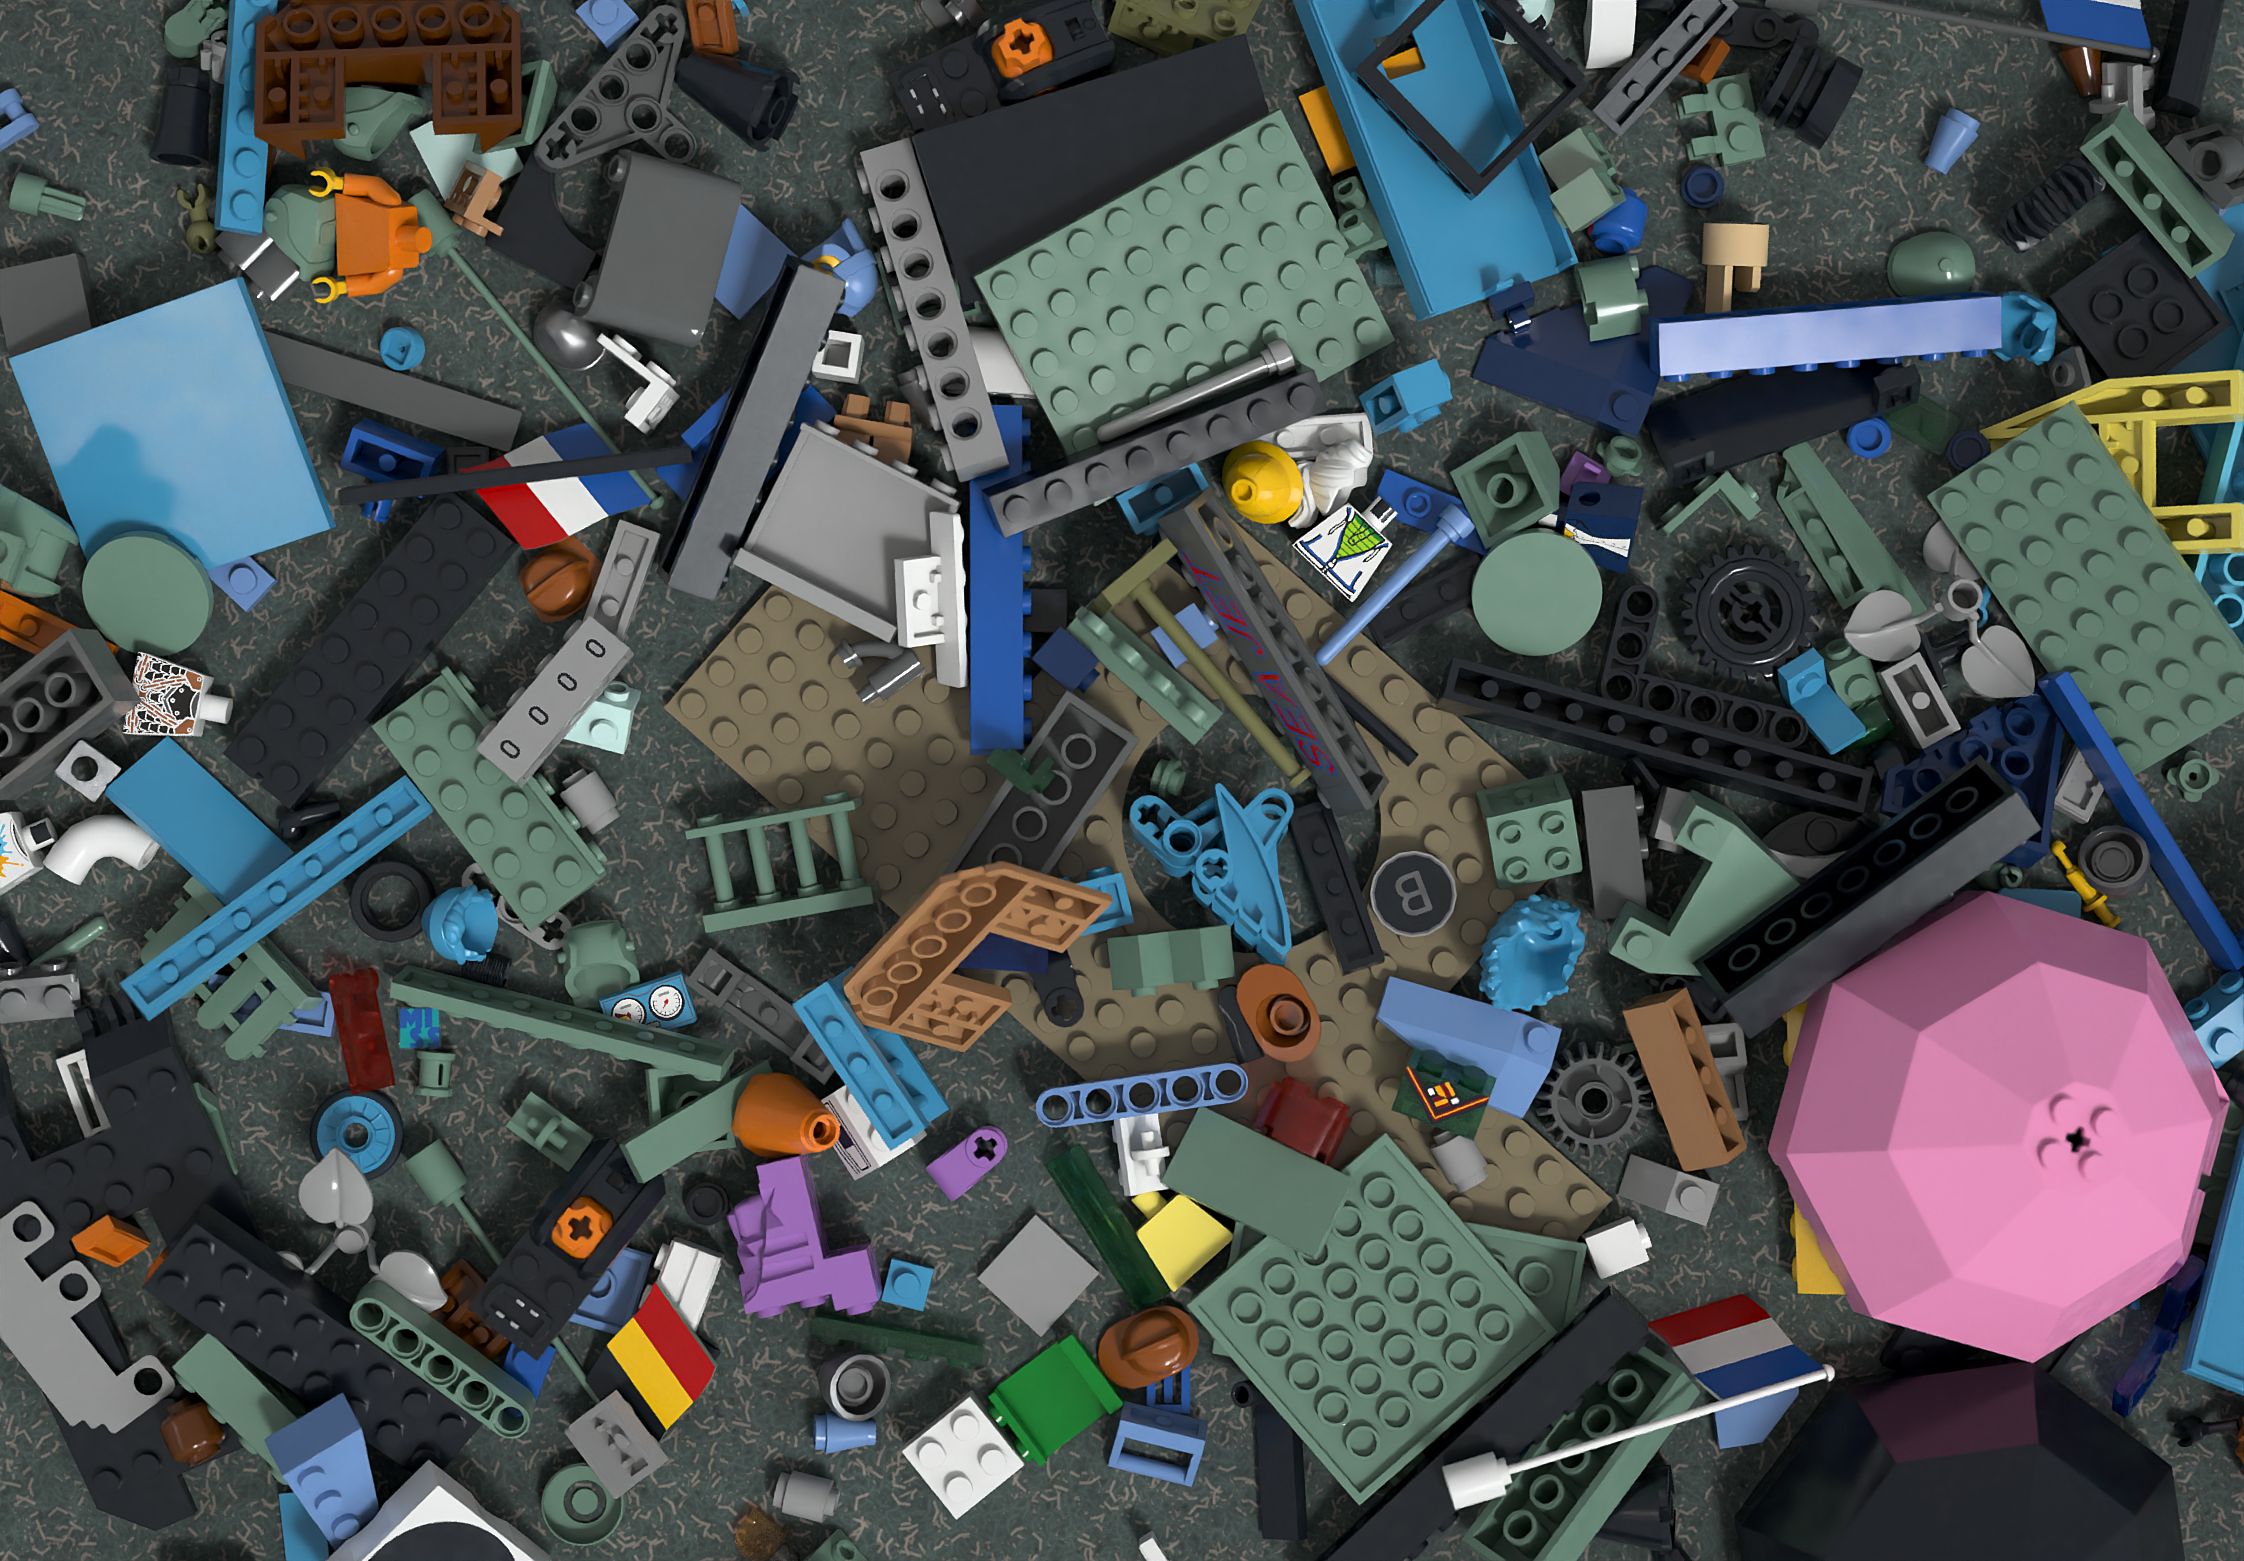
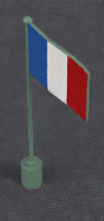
M425 189L410 198L407 202L414 204L418 210V226L427 227L432 234V245L425 254L428 257L437 254L440 258L449 254L586 422L543 435L494 461L458 470L464 473L622 453L456 251L455 248L460 244L457 237L462 230L457 223L451 220L452 217L430 190ZM636 470L476 489V492L524 550L538 549L560 542L615 514L650 504L649 507L652 509H659L664 504V497L662 495L658 497Z

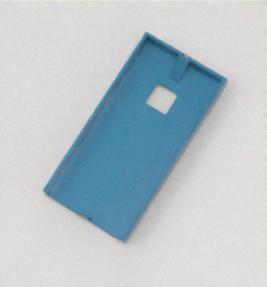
M1292 0L1418 322L1486 299L1491 295L1526 281L1532 283L1564 272L1579 263L1566 229L1559 224L1552 212L1554 203L1549 197L1552 193L1532 142L1477 197L1470 201L1350 76L1376 49L1374 39L1392 34L1425 0ZM1445 0L1412 32L1425 69L1389 81L1472 168L1480 174L1526 126L1477 1ZM1381 63L1377 69L1388 79Z

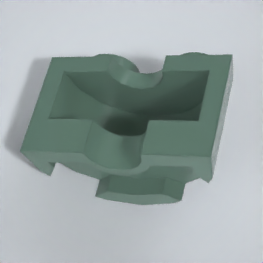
M1635 253L1579 262L1572 266L1577 293L1581 296L1583 316L1590 342L1641 333V316L1649 314V307L1645 289L1637 290L1635 279L1639 278V266Z

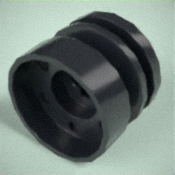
M1797 34L1792 43L1778 55L1760 89L1758 106L1754 116L1764 121L1774 105L1781 107L1773 126L1780 129L1792 114L1798 116L1799 120L1795 128L1794 137L1820 150L1849 103L1864 69L1838 55L1824 71L1818 67L1823 52V47L1818 44L1814 47L1806 61L1801 59L1800 57L1808 40Z

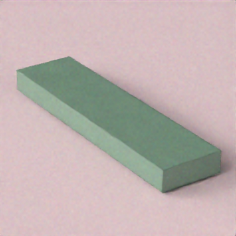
M759 1060L620 1143L619 1146L637 1182L645 1183L730 1132L732 1130V1121L735 1118L738 1099L751 1078L759 1073H773L768 1060Z

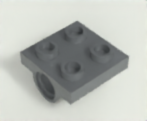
M2215 123L2176 135L2164 148L2174 158V163L2184 174L2191 176L2203 188L2204 196L2212 204L2220 206L2224 210L2244 203V129L2228 133L2219 123Z

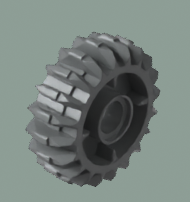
M1583 1041L1578 1043L1581 1056L1574 1058L1571 1050L1566 1047L1562 1050L1563 1057L1567 1061L1566 1064L1562 1066L1556 1059H1553L1551 1068L1557 1073L1554 1077L1548 1074L1543 1082L1550 1085V1090L1539 1089L1536 1094V1098L1549 1100V1104L1537 1107V1115H1552V1118L1543 1124V1129L1545 1132L1551 1131L1556 1127L1560 1129L1553 1139L1556 1145L1563 1143L1567 1137L1571 1138L1572 1140L1568 1147L1569 1153L1575 1154L1580 1143L1586 1144L1585 1157L1591 1159L1594 1155V1145H1601L1602 1155L1604 1158L1610 1157L1608 1143L1615 1141L1618 1149L1623 1152L1627 1149L1625 1141L1622 1139L1624 1134H1627L1632 1140H1639L1640 1134L1632 1125L1635 1122L1641 1126H1648L1649 1119L1644 1115L1638 1114L1639 1109H1653L1652 1101L1640 1099V1095L1652 1092L1650 1083L1637 1085L1636 1081L1643 1078L1645 1074L1642 1067L1637 1068L1633 1072L1629 1071V1068L1635 1061V1057L1632 1054L1627 1055L1622 1062H1619L1617 1058L1620 1054V1046L1614 1045L1609 1056L1603 1055L1604 1044L1602 1041H1596L1595 1054H1588L1586 1043ZM1598 1088L1606 1094L1607 1101L1603 1108L1592 1111L1584 1107L1582 1096L1587 1090Z

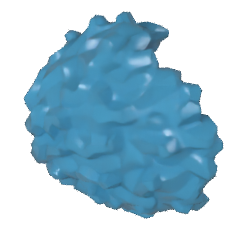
M1534 894L1530 895L1528 899L1514 902L1510 908L1503 911V915L1498 918L1496 926L1491 928L1486 936L1487 942L1481 947L1483 957L1479 961L1483 968L1479 989L1484 991L1488 998L1492 1000L1493 1008L1505 1009V1011L1509 1012L1515 1008L1531 1011L1532 1006L1546 1005L1547 1001L1554 995L1568 992L1569 987L1566 985V982L1573 973L1577 957L1585 946V934L1577 926L1581 914L1579 908L1572 907L1566 901L1553 899L1544 894L1539 896Z

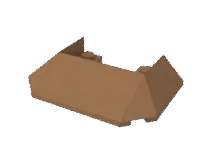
M1003 861L940 876L842 980L845 994L849 998L852 1010L862 1025L965 1052L1013 1003L1009 989L951 972L990 932L1063 953L1113 902L1112 895Z

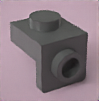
M2080 346L2070 347L2047 361L2057 399L2104 381V378Z

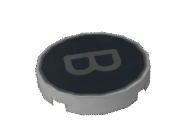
M1418 851L1397 853L1384 861L1374 874L1369 891L1371 907L1379 922L1393 933L1411 938L1429 935L1444 926L1453 913L1457 897L1454 878L1446 865L1433 855Z

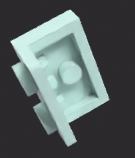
M612 681L564 739L624 754L629 742L634 709L640 700L641 691L630 688L623 682Z

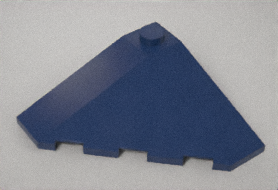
M1657 266L1640 272L1641 277L1635 279L1637 290L1645 289L1649 307V314L1641 316V333L1590 342L1581 302L1562 311L1558 307L1530 319V329L1516 335L1513 332L1505 335L1503 331L1492 335L1486 340L1472 378L1613 435L1624 436L1634 440L1639 434L1661 377L1650 370L1649 317L1683 315L1695 282Z
M2036 686L2030 696L2013 697L2012 701L1999 709L1993 705L1970 719L1966 723L1967 728L1953 737L1948 735L1922 749L1919 752L1921 756L1906 766H1903L1900 762L1887 770L1884 776L1879 813L1890 818L1895 817L1980 755L2018 792L2041 828L2025 844L2014 848L1997 862L2029 869L2047 855L2064 725L2041 688Z

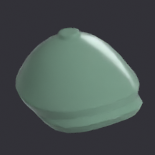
M1928 232L1902 241L1893 248L1888 260L1887 275L1890 286L1902 297L1968 292L1975 275V260L1972 250L1960 237L1946 232Z

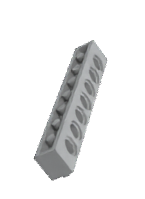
M910 137L860 152L864 167L856 169L863 194L872 192L876 205L875 207L868 208L875 234L884 231L888 244L887 246L880 247L887 273L896 271L900 285L893 286L892 291L899 312L907 310L911 321L910 325L904 326L911 352L920 350L923 364L915 366L923 391L932 390L935 404L927 406L934 430L943 429L948 443L940 446L946 470L951 471L955 469L959 481L964 482L1010 468ZM902 187L905 189V192L899 198L889 199L885 197V193L890 188ZM904 226H914L917 228L915 234L909 238L896 236L898 230ZM916 265H926L929 267L928 272L922 277L914 278L908 275L910 269ZM928 304L941 306L939 313L933 317L920 315L922 308ZM948 343L953 346L951 353L945 357L932 355L933 349L939 344ZM952 383H961L966 386L964 392L957 397H948L943 394L945 388ZM964 423H974L978 426L972 436L960 437L955 434L957 428Z

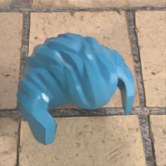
M2008 291L2003 293L2002 348L1992 349V352L2004 361L2022 356L2037 366L2051 360L2054 357L2056 312L2047 303L2028 292Z

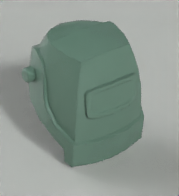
M361 85V87L346 88V139H333L335 147L344 155L365 161L376 159L388 148L413 115L425 117L427 113L426 101L421 97L403 92L387 91L385 88L378 86Z
M287 184L282 185L266 203L263 213V227L274 243L300 267L299 278L301 280L314 281L319 277L330 276L337 264L335 193L331 191L323 197H317L309 192V188L319 185Z
M618 920L590 921L566 930V937L563 939V952L558 953L557 957L558 962L563 963L564 984L573 999L575 1007L589 1011L602 1010L599 1002L600 997L639 985L640 983L639 968L634 952V941L629 940L626 931Z

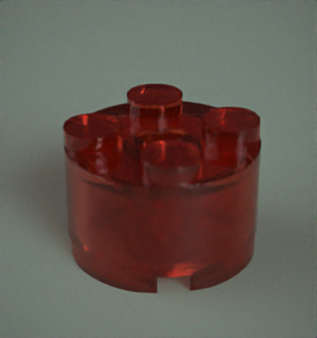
M1287 1076L1286 1079L1283 1078L1281 1083L1274 1081L1251 1126V1130L1260 1132L1262 1127L1268 1129L1266 1137L1308 1157L1316 1158L1318 1154L1322 1156L1320 1163L1330 1167L1352 1122V1119L1347 1116L1350 1107L1329 1096L1326 1099L1322 1098L1320 1101L1308 1095L1311 1087L1292 1077Z

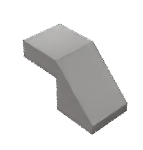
M1737 1023L1702 1025L1701 1027L1737 1121L1747 1120L1749 1112L1743 1073L1748 1063L1743 1030Z

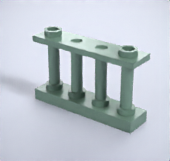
M839 791L822 795L823 803L723 820L722 813L696 818L697 825L685 831L686 838L705 837L717 902L713 903L714 909L702 916L705 932L709 933L868 905L879 900L882 897L879 881L866 882L865 876H860L847 811L854 810L863 804L862 796L849 798L848 791ZM830 814L843 879L839 880L840 887L824 890L823 883H818L805 818ZM782 822H788L801 884V887L797 888V895L782 897L780 890L776 891L763 827ZM746 829L759 894L755 895L756 902L740 905L739 898H734L722 833Z

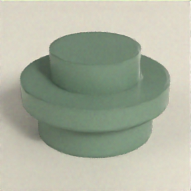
M1174 758L1170 761L1161 759L1153 772L1150 791L1157 793L1158 798L1163 801H1167L1171 795L1177 796L1183 787L1186 772L1181 770V761Z

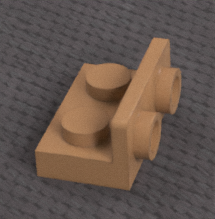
M467 160L443 205L455 212L451 220L484 238L488 231L501 236L504 228L482 216L486 209L490 211L498 202L502 192L499 184L503 178Z

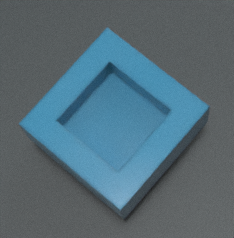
M893 1257L881 1301L923 1311L934 1268Z

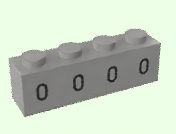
M590 615L584 622L577 620L568 629L563 637L566 644L556 655L549 653L539 663L534 672L538 677L527 689L523 686L520 687L506 704V707L510 710L499 723L496 720H492L478 737L481 744L476 750L521 788L634 656V653L627 645Z

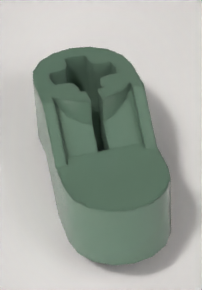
M191 0L184 9L173 14L165 24L164 45L167 51L173 56L184 59L200 54V50H203L204 40H211V36L215 32L228 30L230 0Z

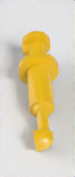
M2058 840L2054 841L2051 845V851L2054 856L2057 855L2067 869L2065 876L2084 901L2081 905L2084 912L2093 910L2103 923L2101 924L2102 926L2108 928L2117 926L2121 922V918L2111 913L2104 904L2108 897L2089 886L2083 878L2079 866L2073 865L2063 852L2066 848L2065 844Z

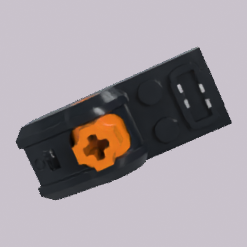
M1032 0L993 16L984 22L976 33L889 73L888 77L913 133L916 135L1111 75L1116 63V46L1113 40L1108 39L1094 10L1092 0Z
M612 1138L596 1140L545 1203L527 1231L467 1308L518 1348H521L538 1361L667 1194L665 1179L658 1174L645 1183H638L619 1143Z

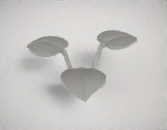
M1941 518L1930 529L1923 543V557L1926 566L1935 573H1948V581L1952 583L1942 593L1939 603L1912 617L1911 605L1904 596L1891 590L1875 591L1864 597L1855 607L1843 630L1844 638L1853 649L1865 657L1881 662H1896L1912 655L1919 648L1921 638L1914 625L1941 612L1952 621L1967 619L1969 621V640L1974 646L1968 648L1962 654L1960 660L1961 674L1965 683L1974 692L1985 697L2030 696L2034 692L2035 687L2034 668L2028 650L2019 636L2006 627L1995 625L1986 629L1980 638L1978 637L1977 620L1979 619V614L1976 610L1982 603L1983 594L1981 588L1974 580L1982 576Z
M334 1146L306 1174L299 1188L301 1206L312 1219L320 1223L335 1221L337 1229L334 1238L312 1265L304 1269L301 1259L295 1253L289 1251H279L276 1253L311 1276L338 1248L348 1254H355L366 1250L369 1268L376 1274L368 1283L377 1281L391 1286L427 1314L442 1307L446 1303L448 1296L441 1286L436 1270L421 1254L407 1249L395 1250L388 1253L380 1265L377 1263L375 1253L377 1243L371 1239L376 1228V1219L371 1213L373 1208L372 1190L357 1164L342 1149ZM373 1303L379 1310L382 1311L379 1305Z

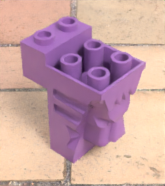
M807 1154L763 1160L756 1166L760 1180L758 1184L760 1192L740 1201L734 1207V1210L727 1215L729 1226L738 1242L737 1254L744 1269L741 1275H739L745 1314L757 1311L758 1318L770 1317L783 1313V1309L788 1307L787 1304L800 1302L801 1308H808L826 1303V1299L830 1297L829 1294H832L835 1311L846 1309L847 1315H855L872 1310L873 1305L876 1304V1301H879L883 1293L872 1241L830 1251Z

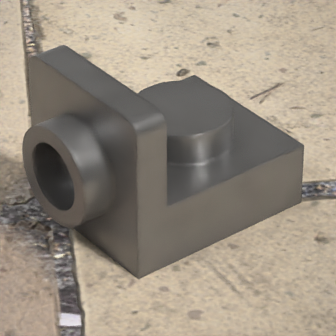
M976 0L917 1L918 6L940 33L944 32L955 22L960 27L967 23L977 32L978 28L989 20Z

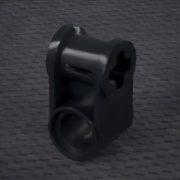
M1044 948L1038 950L1037 965L1026 964L1034 989L1039 994L1045 1014L1049 1021L1056 1026L1063 1028L1072 1027L1081 1020L1085 1008L1068 950L1066 949L1063 953L1046 948L1045 951ZM1034 954L1029 956L1028 959L1034 958ZM1060 996H1065L1067 1001L1075 1000L1077 1003V1008L1071 1011L1072 1018L1065 1021L1062 1015L1053 1014L1052 1008L1058 1005L1057 998Z

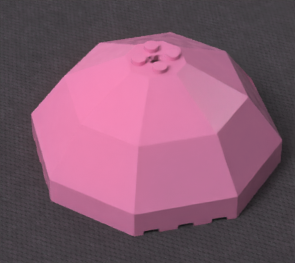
M1966 890L1954 897V900L1934 912L1927 913L1914 924L1905 927L1902 931L1884 942L1878 950L1867 954L1849 967L1842 976L1831 980L1809 997L1769 1142L1768 1152L1775 1165L1780 1167L1790 1186L1789 1191L1803 1218L1808 1220L1819 1241L1817 1244L1831 1271L1836 1273L1847 1294L1845 1297L1854 1312L2034 1363L2186 1269L2206 1194L2198 1189L2201 1174L2211 1175L2230 1099L2147 939L1990 891ZM2078 1127L2081 1130L2083 1142L2081 1146L2076 1148V1151L2071 1152V1143L2065 1141L2067 1132L2075 1133Z

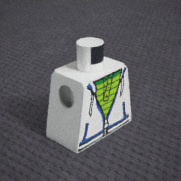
M1380 496L1362 514L1350 503H1347L1297 540L1292 546L1353 602L1393 545L1380 532L1398 513Z

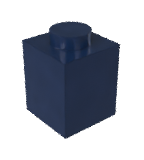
M1061 626L1032 658L1035 664L1072 694L1077 688L1082 693H1085L1100 676V673L1095 669L1100 660Z

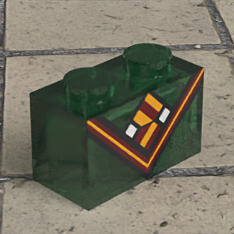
M1414 1048L1391 1110L1474 1141L1497 1078L1488 1075L1479 1067L1472 1065L1463 1066L1447 1060L1439 1052L1433 1050L1423 1051Z

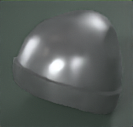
M566 299L552 302L539 312L535 320L533 336L537 350L549 363L564 370L582 371L594 366L606 351L597 341V338L601 333L608 338L607 328L573 317L576 307L573 304V300Z
M2119 825L2103 826L2091 832L2081 843L2078 852V865L2081 874L2089 886L2107 897L2125 899L2135 895L2143 887L2149 875L2151 857L2147 844L2138 833L2130 828Z
M865 1350L843 1351L831 1355L821 1366L818 1375L819 1389L825 1401L838 1416L849 1421H863L875 1416L884 1407L890 1394L891 1379L886 1365L879 1357Z

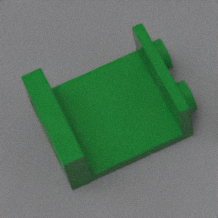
M1071 1330L989 1391L988 1398L992 1403L987 1408L1001 1427L1008 1423L1016 1434L1017 1438L1013 1440V1443L1027 1462L1034 1458L1041 1467L1047 1462L1050 1454L1106 1412L1112 1414L1124 1405V1398L1107 1378L1074 1331Z

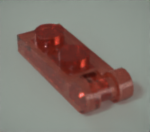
M371 967L358 969L353 975L348 972L334 974L329 979V991L352 1095L396 1085L376 994L379 987V977L377 972ZM354 993H355V998H356L357 1005H354V1000H353V995H354Z

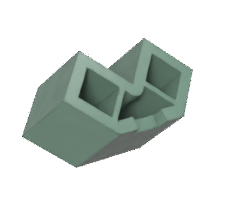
M1592 125L1579 127L1538 156L1543 164L1542 170L1548 184L1554 189H1559L1549 196L1554 203L1552 212L1559 224L1565 229L1569 227L1572 233L1587 228L1626 201L1623 189L1618 184L1615 186L1611 179V176L1617 172L1615 162Z
M1230 924L1107 938L1113 990L1131 989V997L1158 994L1157 986L1192 982L1193 990L1218 988V979L1236 977Z

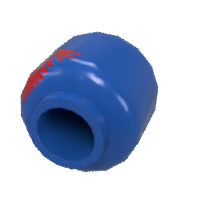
M1621 187L1626 201L1588 226V235L1595 242V246L1608 254H1625L1628 250L1637 247L1642 241L1648 217V207L1643 200L1637 197L1635 191L1626 187Z

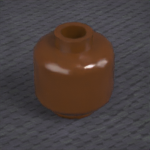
M189 1397L166 1409L169 1417L161 1423L159 1432L174 1461L187 1462L189 1467H192L221 1452L219 1445L225 1439L226 1434L221 1423L208 1411L207 1402L193 1404Z

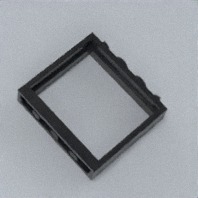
M1425 0L1350 75L1470 201L1477 197L1588 87V84L1583 80L1585 75L1577 68L1578 64L1569 57L1564 60L1552 48L1555 45L1553 38L1542 27L1537 25L1533 28L1522 17L1525 14V10L1517 0L1477 1L1556 82L1563 92L1480 174L1472 168L1377 69L1445 0Z

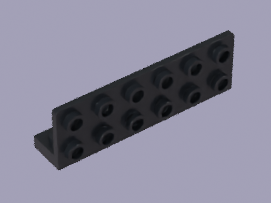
M1876 358L1860 360V366L1852 368L1834 367V362L1818 363V369L1813 371L1791 370V365L1775 367V373L1750 374L1647 411L1644 422L1670 483L1675 488L1918 403L1921 377L1915 364L1906 367L1902 363L1878 364L1876 363Z

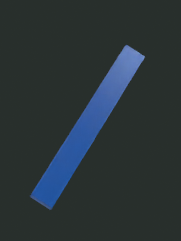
M2067 671L2047 673L2036 682L2128 828L2138 833L2146 842L2150 852L2151 865L2217 969H2240L2244 966V950L2072 676Z

